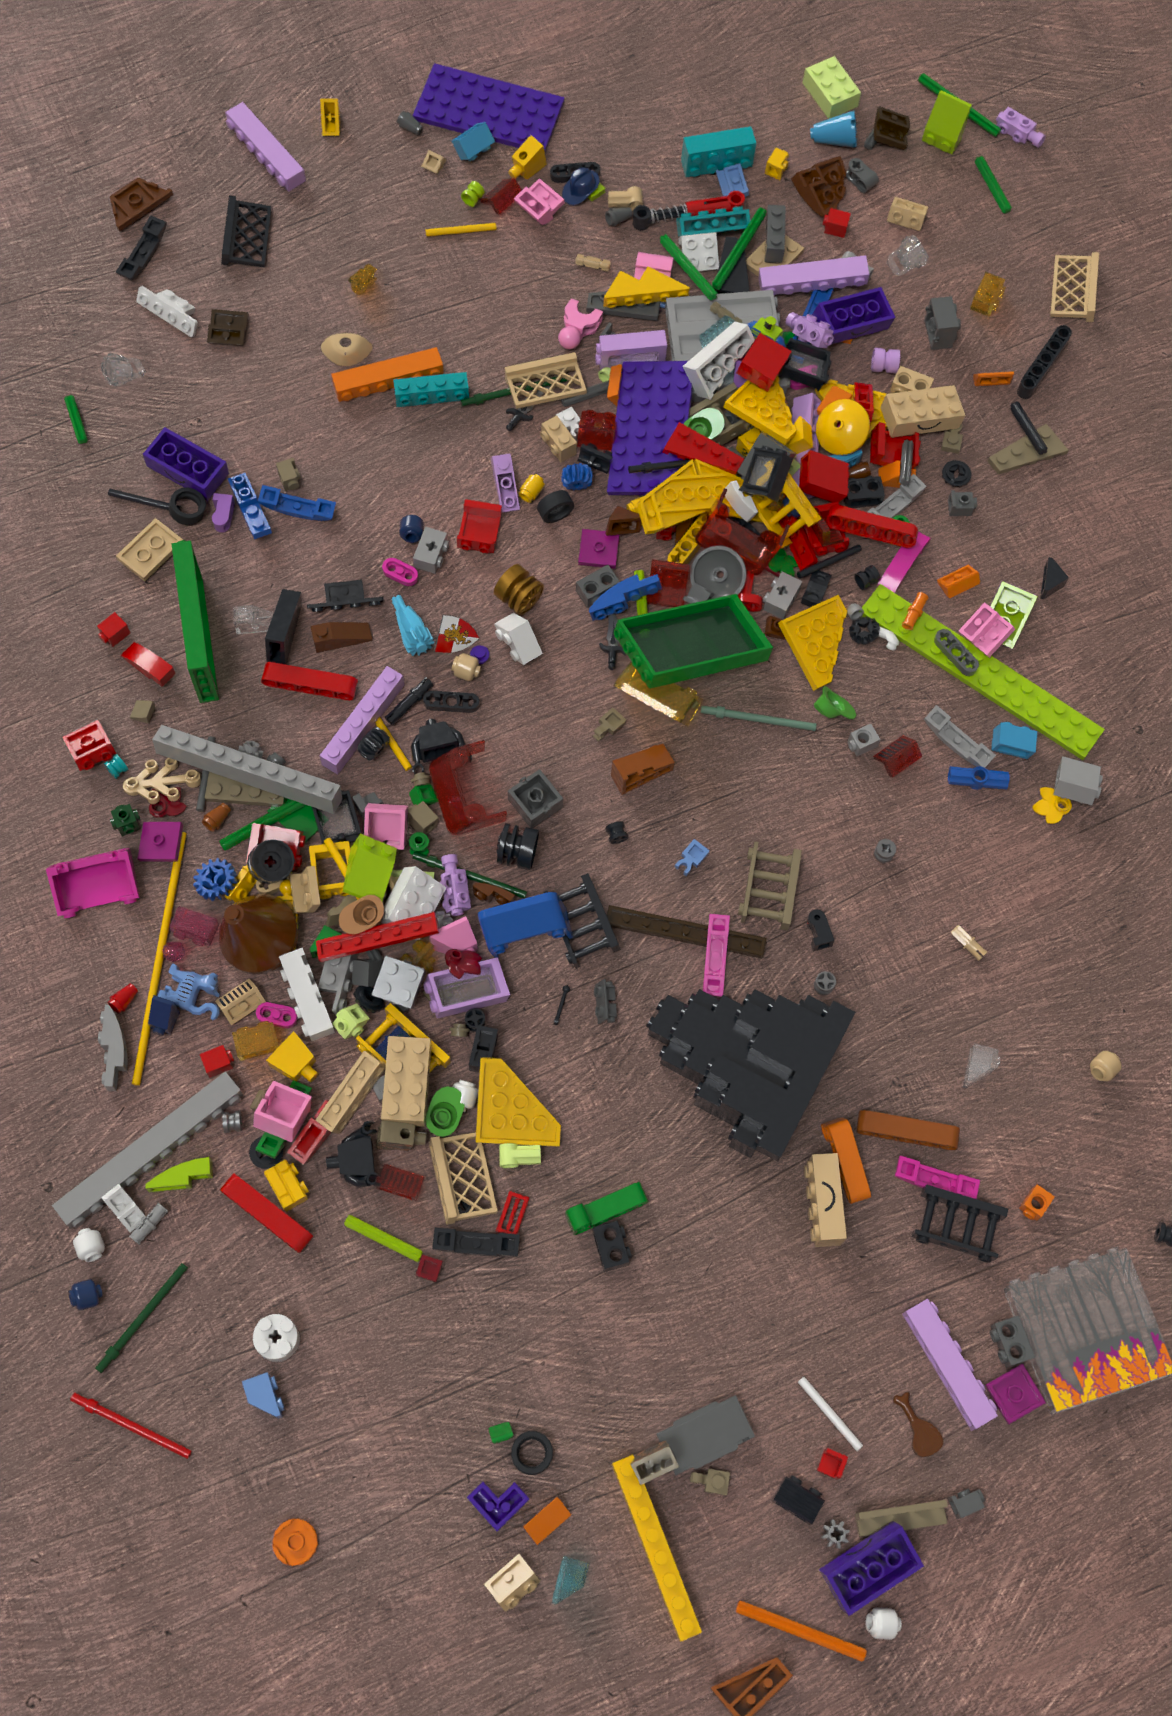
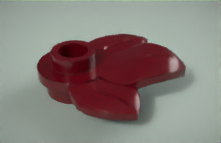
M174 787L178 789L180 794L179 799L176 801H170L167 796L157 791L160 800L156 804L149 805L150 814L155 818H162L166 815L177 816L183 813L187 806L180 802V787ZM158 807L163 808L161 811H156Z
M450 949L446 952L445 962L449 966V972L454 977L460 979L464 973L481 974V967L478 962L482 960V957L476 952L469 950L459 951L456 949Z

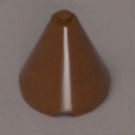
M254 894L235 902L225 910L219 928V946L223 956L232 966L249 974H261V972L270 969L272 971L282 965L279 956L294 951L297 945L299 929H297L295 913L283 900L269 894Z

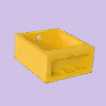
M349 841L334 843L341 857L346 856V863L348 864L350 853ZM325 844L309 846L311 866H315L320 899H328L333 895H350L343 892L344 882L319 886L316 860L333 857Z

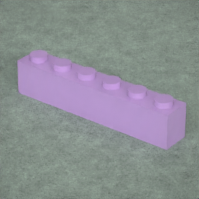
M243 102L226 111V124L228 128L236 132L238 139L244 141L248 150L251 153L253 152L258 161L266 166L270 175H274L277 178L281 187L284 186L289 192L306 181L304 169Z
M865 255L759 268L758 278L760 291L773 290L774 295H788L794 292L845 288L846 286L854 285L862 286L868 283L869 270Z
M814 393L796 397L793 401L792 424L794 425L798 417L801 416L812 427L813 448L796 455L795 459L799 463L810 450L818 452L819 441L816 436V424L819 417L817 408L822 401ZM800 468L792 476V478L795 480L798 486L800 479ZM804 493L808 498L815 497L810 494Z
M386 666L320 754L321 764L337 775L340 773L357 750L360 741L375 726L377 719L381 718L404 687L403 675Z
M926 1299L905 1311L902 1315L970 1430L973 1431L998 1416L996 1413L997 1408L994 1402L986 1397L982 1382L974 1377L972 1373L974 1370L970 1362L962 1357L960 1345L950 1337L948 1325L944 1321L941 1322L938 1317L937 1307L933 1302H929Z

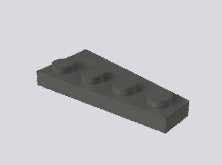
M607 291L592 292L588 295L586 312L592 313L595 309H599L606 315L654 321L658 319L660 301L650 304L641 303L632 306L623 305L608 308L603 307L604 296Z

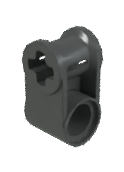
M858 158L850 160L846 178L860 192L866 193L879 182L878 175L864 164L862 160Z

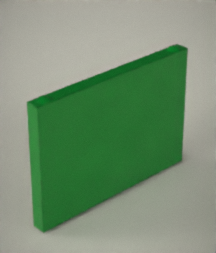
M286 798L285 803L290 801L291 799ZM308 805L278 821L284 828L304 831L303 835L306 836L305 843L318 832L312 808ZM272 806L267 812L269 813L278 807ZM316 810L317 814H319V821H321L320 825L323 827L329 819Z

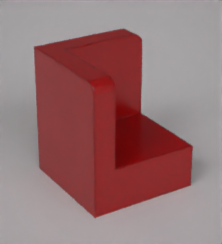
M827 1448L823 1451L816 1471L838 1480L842 1476L848 1457Z

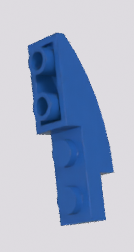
M246 473L228 478L232 492L253 538L257 539L271 534V528Z
M636 574L608 589L589 608L592 620H602L614 613H622L628 609V601H635L642 596L655 594L662 590L658 575L656 574L639 581Z

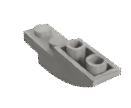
M105 1005V1009L101 1012L100 1016L103 1027L102 1031H99L98 1043L104 1050H108L104 1054V1064L107 1065L106 1072L102 1073V1084L108 1091H117L119 1071H127V1045L119 1019L110 1005Z

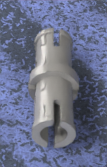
M157 1203L153 1210L141 1219L142 1222L129 1237L140 1245L145 1237L157 1228L156 1225L169 1211Z

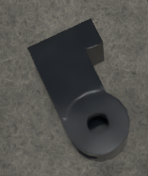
M819 909L812 910L808 915L806 923L814 936L811 942L813 952L832 947L835 940L826 915Z

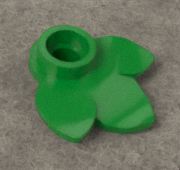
M774 547L769 551V568L774 572H784L794 577L793 567H798L795 558L787 555L786 551L780 547Z

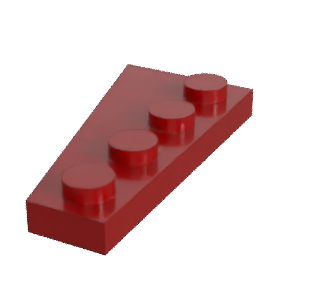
M680 422L662 453L667 455L669 453L675 454L677 458L683 460L685 458L693 459V461L698 459L733 475H736L744 460L743 457Z

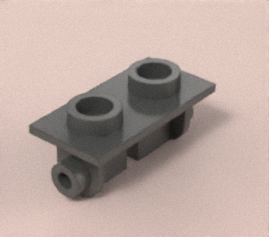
M603 979L595 984L594 996L596 998L595 1015L598 1024L605 1020L608 1023H614L617 1018L616 1004H610L609 1001L616 1000L615 986L611 981L606 982V979Z

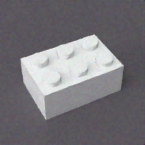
M416 866L404 867L384 905V915L381 923H391L434 912L446 887Z

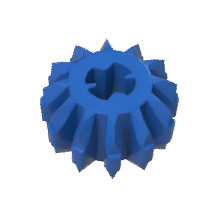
M574 463L562 469L561 479L566 489H572L573 491L587 489L588 486L592 485L593 472L588 465Z

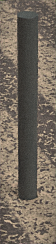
M209 736L207 740L215 743L216 738ZM202 770L196 807L198 812H204L205 793L209 771Z

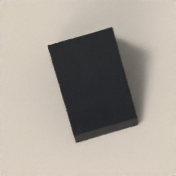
M1051 557L1048 558L1044 566L1040 599H1045L1063 588L1069 579Z

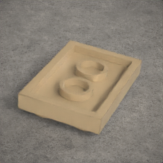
M785 235V250L782 263L764 262L765 240L746 259V266L748 270L759 277V268L793 264L803 254L804 247Z
M155 518L116 555V558L143 581H146L173 555L171 543H177L183 539Z

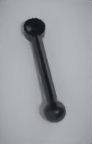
M568 985L562 988L563 994L553 1025H558L566 995L570 991Z

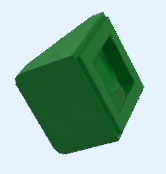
M431 784L415 786L409 792L413 805H418L422 801L427 806L438 802Z
M509 1422L498 1424L488 1429L492 1444H497L514 1437Z

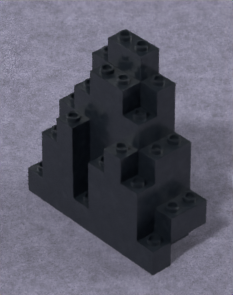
M699 989L697 994L692 993L687 1004L670 995H667L665 1000L661 999L656 1008L659 1012L656 1017L652 1016L646 1027L649 1028V1036L668 1045V1047L664 1045L659 1053V1057H661L660 1064L698 1084L693 1096L696 1099L694 1105L734 1126L728 1137L731 1140L729 1147L749 1158L757 1150L778 1162L856 1012L834 1000L831 1006L810 995L805 1000L801 999L799 1004H796L781 995L775 1000L754 989L752 994L747 993L743 1003L740 1004L725 995H722L719 1000Z

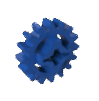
M219 858L215 862L209 859L208 865L202 863L203 869H197L196 871L199 875L193 877L196 881L193 886L196 888L197 893L205 900L210 898L211 901H214L216 897L222 900L223 894L229 896L228 890H233L232 884L238 882L235 878L238 874L232 864L228 863L225 859L221 861Z

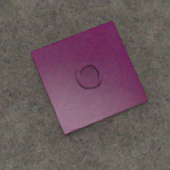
M582 529L578 565L602 568L609 565L611 569H615L619 535L606 536V531Z
M143 822L137 859L140 862H178L183 823Z
M1023 1363L985 1385L1008 1425L1046 1403Z

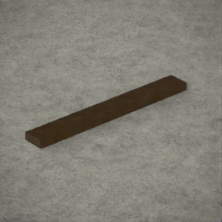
M612 905L608 907L607 918L613 928L707 947L708 925ZM729 930L727 951L762 959L767 938Z

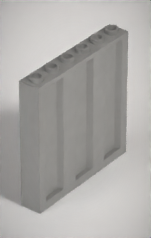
M773 290L717 294V298L712 301L706 295L666 298L665 313L672 361H689L731 325V323L728 324L718 317V314L710 311V307L714 302H718L721 304V307H725L735 315L734 317L740 318L743 324L772 316L776 319L775 325L778 326L780 314L776 313L778 302L777 297H774ZM734 369L727 373L723 379L724 382L715 389L713 394L733 383ZM779 378V385L783 389L784 394H786L787 388L790 387V379ZM693 389L691 402H702L705 400V398L697 396Z

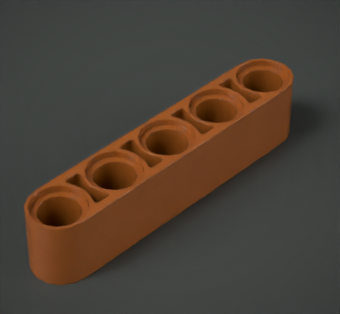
M861 1110L858 1114L856 1132L861 1135L933 1148L958 1150L960 1128L947 1124Z

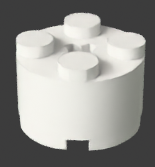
M273 1314L260 1319L254 1329L253 1343L256 1350L267 1360L282 1362L296 1352L300 1343V1335L297 1327L289 1318L280 1314ZM276 1333L281 1337V1339H277V1343L272 1340Z

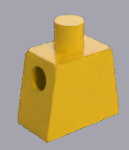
M532 135L513 154L514 166L508 173L514 180L519 175L524 179H529L547 165L544 147Z
M294 1031L266 1059L271 1068L292 1081L297 1082L303 1076L309 1082H312L319 1074L312 1068L316 1062L315 1057Z

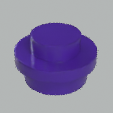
M478 645L472 648L470 656L476 657L479 660V664H484L489 659V650L485 646Z

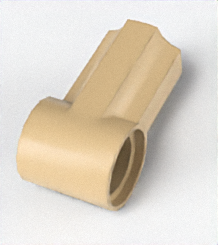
M630 187L627 191H608V207H630L633 211L636 206L643 205L642 189L639 187Z

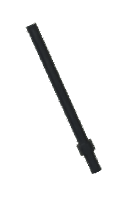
M685 459L659 463L643 462L642 465L628 466L629 474L639 472L647 474L657 470L681 468L691 460Z

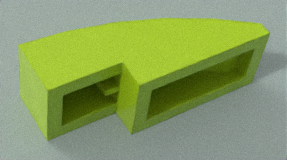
M210 1157L199 1158L169 1168L146 1183V1189L148 1192L191 1189L192 1180L213 1178L212 1160Z

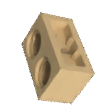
M900 366L889 393L929 389L934 378Z

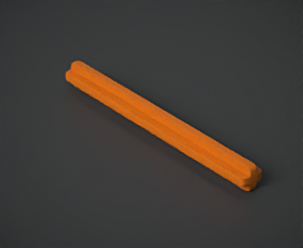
M739 1601L737 1604L736 1612L856 1660L864 1661L867 1650L744 1601Z

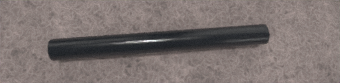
M111 488L108 490V496L169 511V503ZM176 505L178 510L182 511V506Z
M859 544L798 571L797 577L799 579L860 552L862 548Z

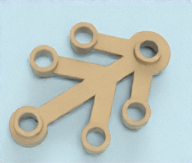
M167 758L165 766L153 778L145 780L151 773H155L158 770L157 762L155 760H148L145 763L146 768L137 777H130L124 781L123 789L128 795H141L150 804L159 802L160 797L157 791L167 796L170 801H176L180 797L178 789L168 788L165 785L186 783L188 787L195 788L200 785L201 776L198 771L192 769L188 770L185 775L166 777L172 770L178 767L177 760ZM152 787V788L156 789L157 791H155V790L148 791V790L145 789V788Z

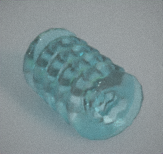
M723 316L716 324H713L700 334L701 346L703 348L706 347L735 321L729 316Z

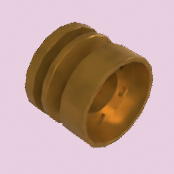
M515 564L500 577L495 585L494 595L503 603H508V607L512 610L514 609V612L520 616L528 612L539 600L544 590V584L537 581L534 576L529 577V572L519 564Z

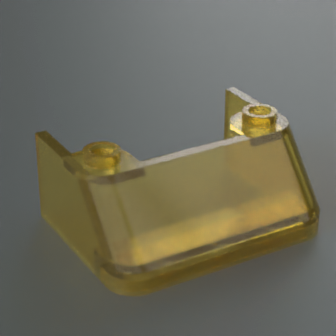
M632 661L629 662L613 685L687 727L703 700L696 696L698 692L688 686L684 689L675 683L649 689L641 679L637 669L632 665Z

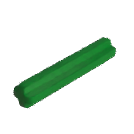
M65 396L64 400L79 444L86 443L88 439L74 396Z

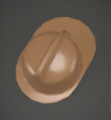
M366 895L348 904L339 915L341 929L348 934L355 935L379 925L384 915L383 902L375 895Z

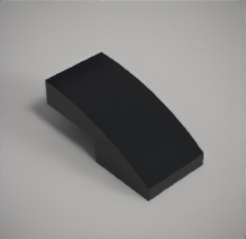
M820 570L812 573L801 603L810 607L821 603L832 575Z

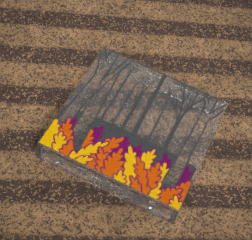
M1114 1247L1106 1250L1107 1254L1100 1256L1099 1253L1087 1256V1261L1080 1262L1077 1259L1068 1262V1267L1062 1269L1060 1265L1047 1269L1049 1273L1044 1275L1036 1272L1028 1275V1280L1021 1282V1279L1018 1278L1009 1281V1286L1003 1289L1013 1316L1019 1315L1035 1358L1030 1361L1051 1415L1172 1375V1359L1127 1248L1120 1250L1119 1247Z

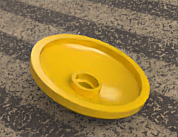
M849 399L837 400L826 406L819 415L816 424V436L820 445L834 455H848L857 451L865 443L870 431V419L867 411L859 403ZM841 422V426L837 428V423Z

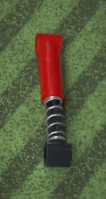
M732 191L728 196L688 201L679 207L659 208V210L639 205L633 210V227L636 230L643 231L656 221L659 223V220H673V218H680L681 214L684 213L698 216L700 211L709 210V214H714L716 209L726 208V212L733 211V207L743 206L744 208L745 196L740 191Z

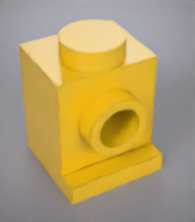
M775 148L766 163L765 174L780 181L783 171L788 167L789 161L787 159L789 154L784 150Z

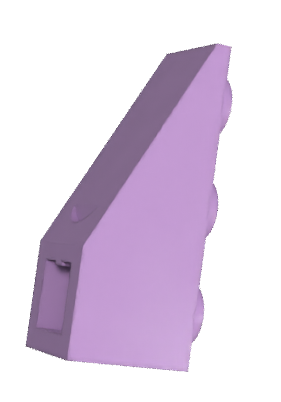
M511 453L492 456L491 464L499 504L502 505V512L520 510Z

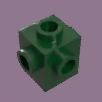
M130 804L119 805L111 811L113 816L110 819L114 830L118 829L122 837L140 830L137 822L141 820L137 809L132 810Z

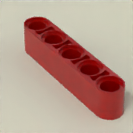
M842 505L831 506L826 519L827 526L832 529L905 548L915 546L917 541L918 528L912 523Z
M267 662L265 663L261 683L268 687L350 701L354 699L358 680L355 677Z
M235 1173L220 1188L224 1195L299 1254L314 1237Z

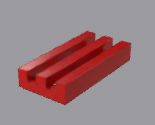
M509 1191L496 1233L518 1234L529 1197ZM514 1197L516 1200L506 1229H502L511 1199ZM520 1200H523L524 1202L519 1213L514 1231L511 1232L510 1228L514 1220Z

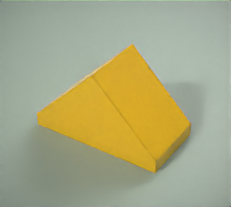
M338 98L320 99L322 136H340Z
M801 416L794 423L796 427L795 436L785 445L795 452L796 455L813 448L812 427Z

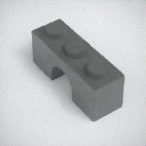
M768 205L764 262L782 263L786 206Z

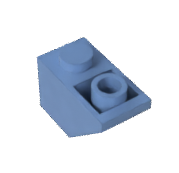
M266 1372L242 1381L250 1405L277 1418L283 1417L281 1411H284L285 1408L281 1397L277 1398L275 1390L278 1389V1385L274 1376L271 1377Z

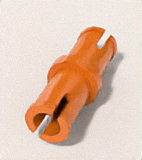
M917 593L913 604L907 610L906 618L902 622L903 628L913 630L928 600V596L925 593Z

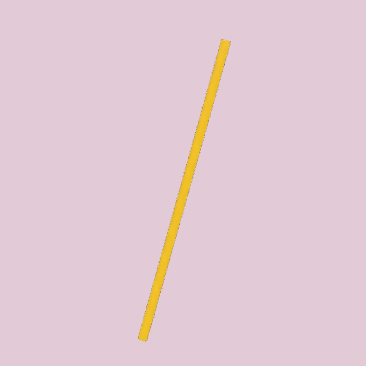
M182 832L178 862H173L132 1079V1085L140 1086L151 1029L148 1025L152 998L153 995L157 996L187 835L185 832Z

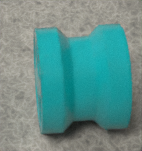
M117 754L113 756L111 761L104 763L106 769L115 779L119 777L121 772L129 770Z

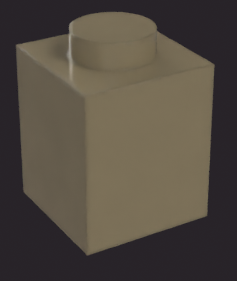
M424 801L418 805L414 804L409 808L407 822L416 832L426 835L437 827L439 818Z

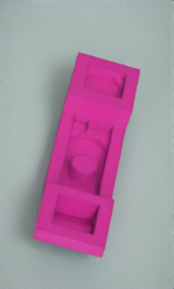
M918 531L915 546L911 548L901 547L877 586L882 584L895 593L931 538Z
M709 914L703 991L712 996L722 997L730 915Z
M899 1156L895 1177L921 1188L927 1184L974 1199L977 1198L980 1184L978 1179L961 1174L954 1175L922 1165L920 1161Z

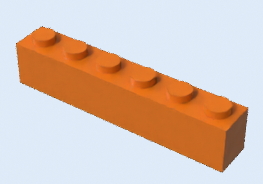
M437 347L332 373L331 376L338 402L392 389L394 388L393 379L442 375L444 371Z

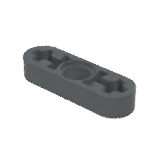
M939 630L934 638L935 645L962 674L966 676L974 675L979 667L978 660L949 630ZM941 637H942V638L946 637L947 640H942V641H941L940 638H941ZM959 649L961 651V655L954 656L951 650ZM966 664H967V665H970V664L973 665L972 668H971V667L966 668L965 666H966Z

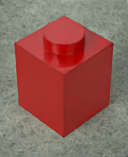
M830 208L829 215L825 214L822 224L825 226L824 233L845 238L851 213Z
M115 612L97 625L99 638L105 644L108 642L112 647L130 634L128 625Z
M224 1045L200 1054L209 1078L233 1069L231 1064L234 1061L230 1049L226 1051Z

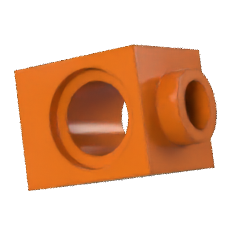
M1037 1184L1031 1189L1019 1209L1023 1211L1024 1216L1037 1221L1043 1216L1055 1196ZM1032 1200L1039 1202L1040 1209L1032 1206Z

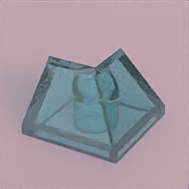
M563 1556L551 1603L557 1604L584 1587L589 1563Z

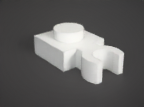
M572 407L556 414L567 430L571 431V435L575 440L577 438L575 432H580L582 436L585 435V429L580 425L581 419Z

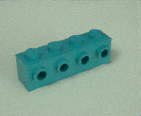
M743 206L733 207V211L726 212V208L716 209L714 214H709V210L698 212V216H692L691 213L681 214V218H676L678 236L744 229L750 223L749 209L743 210Z
M467 372L393 379L397 407L454 402L469 398Z

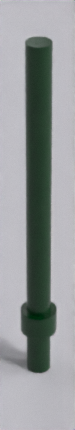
M563 377L559 381V383L567 382V379ZM544 381V383L541 386L547 387L551 386L552 384ZM527 385L524 390L530 391L534 390V388ZM509 388L485 394L477 393L473 397L460 399L462 407L472 404L480 405L484 404V401L509 396L511 392Z
M414 852L412 859L426 863V866L433 869L437 867L445 870V867L442 866V861L438 860V857ZM465 869L467 879L478 883L494 885L509 891L517 897L526 898L527 891Z
M183 1263L179 1265L113 1346L110 1345L105 1352L106 1355L95 1367L98 1372L102 1374L111 1361H115L121 1354L119 1353L186 1272L187 1266Z

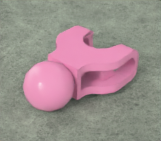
M571 299L565 307V327L558 335L560 345L565 349H574L579 345L584 336L596 333L602 322L603 311L595 309L590 314H581L578 311L577 305L579 301Z

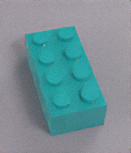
M752 127L683 137L681 163L685 177L716 173V170L721 171L725 167L739 163L741 168L753 167L756 140Z

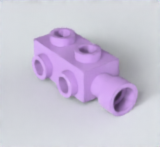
M1010 107L1004 112H1000L996 118L997 126L1001 128L1000 133L1009 134L1015 142L1021 141L1025 144L1029 140L1032 142V145L1039 148L1045 140L1046 135L1041 132H1035L1037 123Z
M792 312L786 318V325L794 329L792 333L799 336L798 339L800 341L810 342L811 345L818 348H827L834 339L832 336L834 331L829 329L830 324L822 321L818 323L816 321L817 317L813 315L800 316Z
M444 855L441 857L442 866L445 867V873L441 874L440 883L446 887V890L443 893L444 900L442 905L446 913H451L452 916H460L464 914V911L471 908L465 869H457V855Z

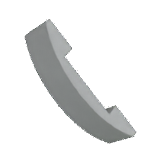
M913 474L907 486L904 484L900 485L896 492L875 509L872 507L867 512L893 519V517L905 510L927 486Z
M936 705L924 718L930 729L960 757L976 767H986L996 755L982 743L978 745L950 721L951 717Z

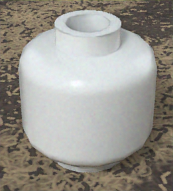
M460 1080L459 1083H454L452 1087H455L462 1093L460 1103L465 1104L463 1112H466L467 1108L472 1109L475 1107L478 1089L475 1088L476 1084Z
M90 1228L82 1229L73 1240L77 1257L85 1260V1262L98 1260L105 1250L103 1239L97 1230H91Z
M873 1608L866 1617L867 1631L875 1639H894L901 1630V1619L896 1611L891 1608Z

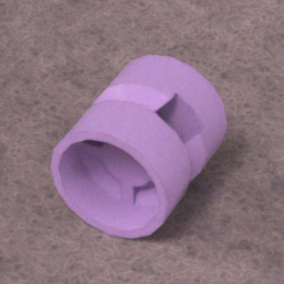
M874 348L871 372H882L885 369L887 373L897 374L900 363V350L889 349L886 352L883 348Z

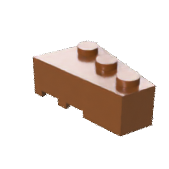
M664 744L653 745L648 749L613 760L611 777L621 795L673 771L675 762Z
M776 1657L711 1687V1691L732 1716H755L793 1679V1675Z

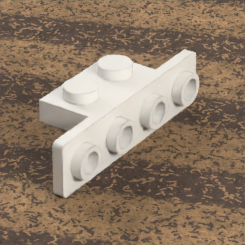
M144 286L139 287L137 303L188 336H195L198 322L189 316L194 314V306L176 296L170 290L155 294Z

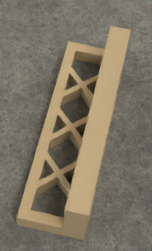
M363 1051L316 1121L330 1132L340 1134L384 1072L386 1063L376 1059L367 1051Z

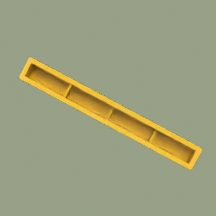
M631 1455L612 1463V1468L676 1635L681 1642L702 1633L646 1486L645 1484L640 1485L633 1471L631 1462L634 1456Z

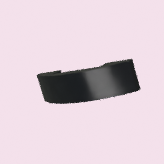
M150 215L142 228V237L129 258L123 259L116 270V274L132 281L145 269L161 242L167 225L165 221Z
M434 1228L432 1250L478 1256L518 1257L520 1235L507 1233L489 1234Z

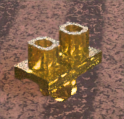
M368 263L364 269L361 268L350 276L348 282L352 283V291L357 295L365 293L366 289L376 282L377 278L374 277L377 269Z
M417 940L412 946L417 955L412 958L405 953L399 960L410 961L412 965L432 973L434 971L432 964L435 962V959L431 955L435 952L433 949L434 945L430 942L426 944L422 940Z

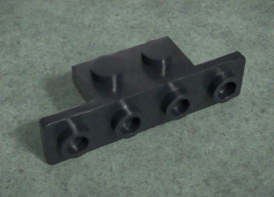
M362 580L324 583L326 603L307 604V608H311L312 612L323 611V607L331 606V610L342 609V605L350 604V608L361 607V603L369 602V606L381 605L380 601H384V597L364 598Z

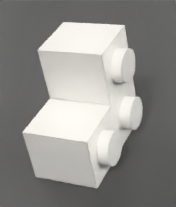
M512 613L494 624L497 629L495 631L496 636L500 641H504L510 646L512 650L510 655L515 662L518 661L524 665L543 654L528 620Z

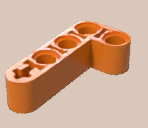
M841 1117L822 1123L821 1129L825 1140L830 1142L833 1153H838L840 1178L848 1202L853 1204L871 1198V1192L849 1121Z

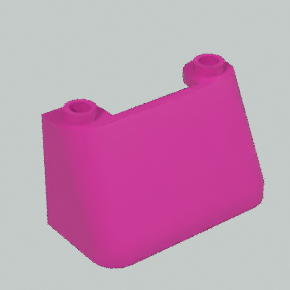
M130 848L66 861L46 868L57 916L63 915L64 918L76 916L75 912L81 909L116 901H124V904L137 902L136 898L140 897Z

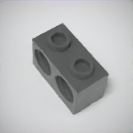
M606 565L576 582V592L586 607L589 608L603 593L620 581L610 566ZM604 582H609L610 585H605V584H603V583H604ZM587 591H594L595 593L590 594Z
M1019 1315L990 1326L991 1339L994 1343H997L999 1348L998 1357L1001 1363L1005 1364L1006 1368L1035 1358ZM1003 1326L1008 1327L1010 1329V1337H1005L1003 1335ZM1011 1347H1014L1018 1350V1359L1013 1358L1011 1356Z

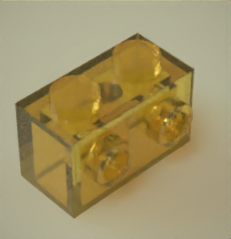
M985 272L973 298L970 310L990 317L992 310L996 311L1000 303L997 300L998 297L1002 298L1006 287L1003 285L1006 279Z
M263 1021L255 1027H241L236 1030L237 1032L232 1033L237 1056L240 1061L273 1053L280 1046L273 1022Z

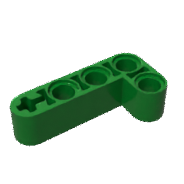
M637 1182L589 1204L573 1206L566 1210L565 1217L573 1235H578L647 1204L649 1200L641 1183Z

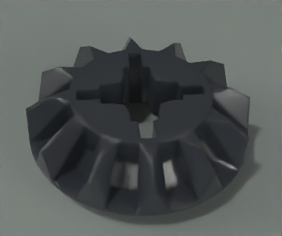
M950 461L942 469V478L945 479V483L951 484L952 487L958 486L960 488L962 485H967L971 479V469L962 461ZM958 470L959 476L954 478V473Z
M868 615L866 617L859 616L849 627L851 639L858 644L873 642L880 632L879 623L876 622L875 618L872 619ZM867 626L869 632H861L860 627L865 628Z
M359 985L353 994L356 998L355 1002L359 1003L360 1007L365 1008L366 1012H380L384 1006V1000L372 995L374 988Z
M261 1136L251 1144L249 1156L255 1166L261 1169H269L280 1162L283 1157V1148L275 1159L268 1156L261 1157L263 1154L255 1150L262 1138Z

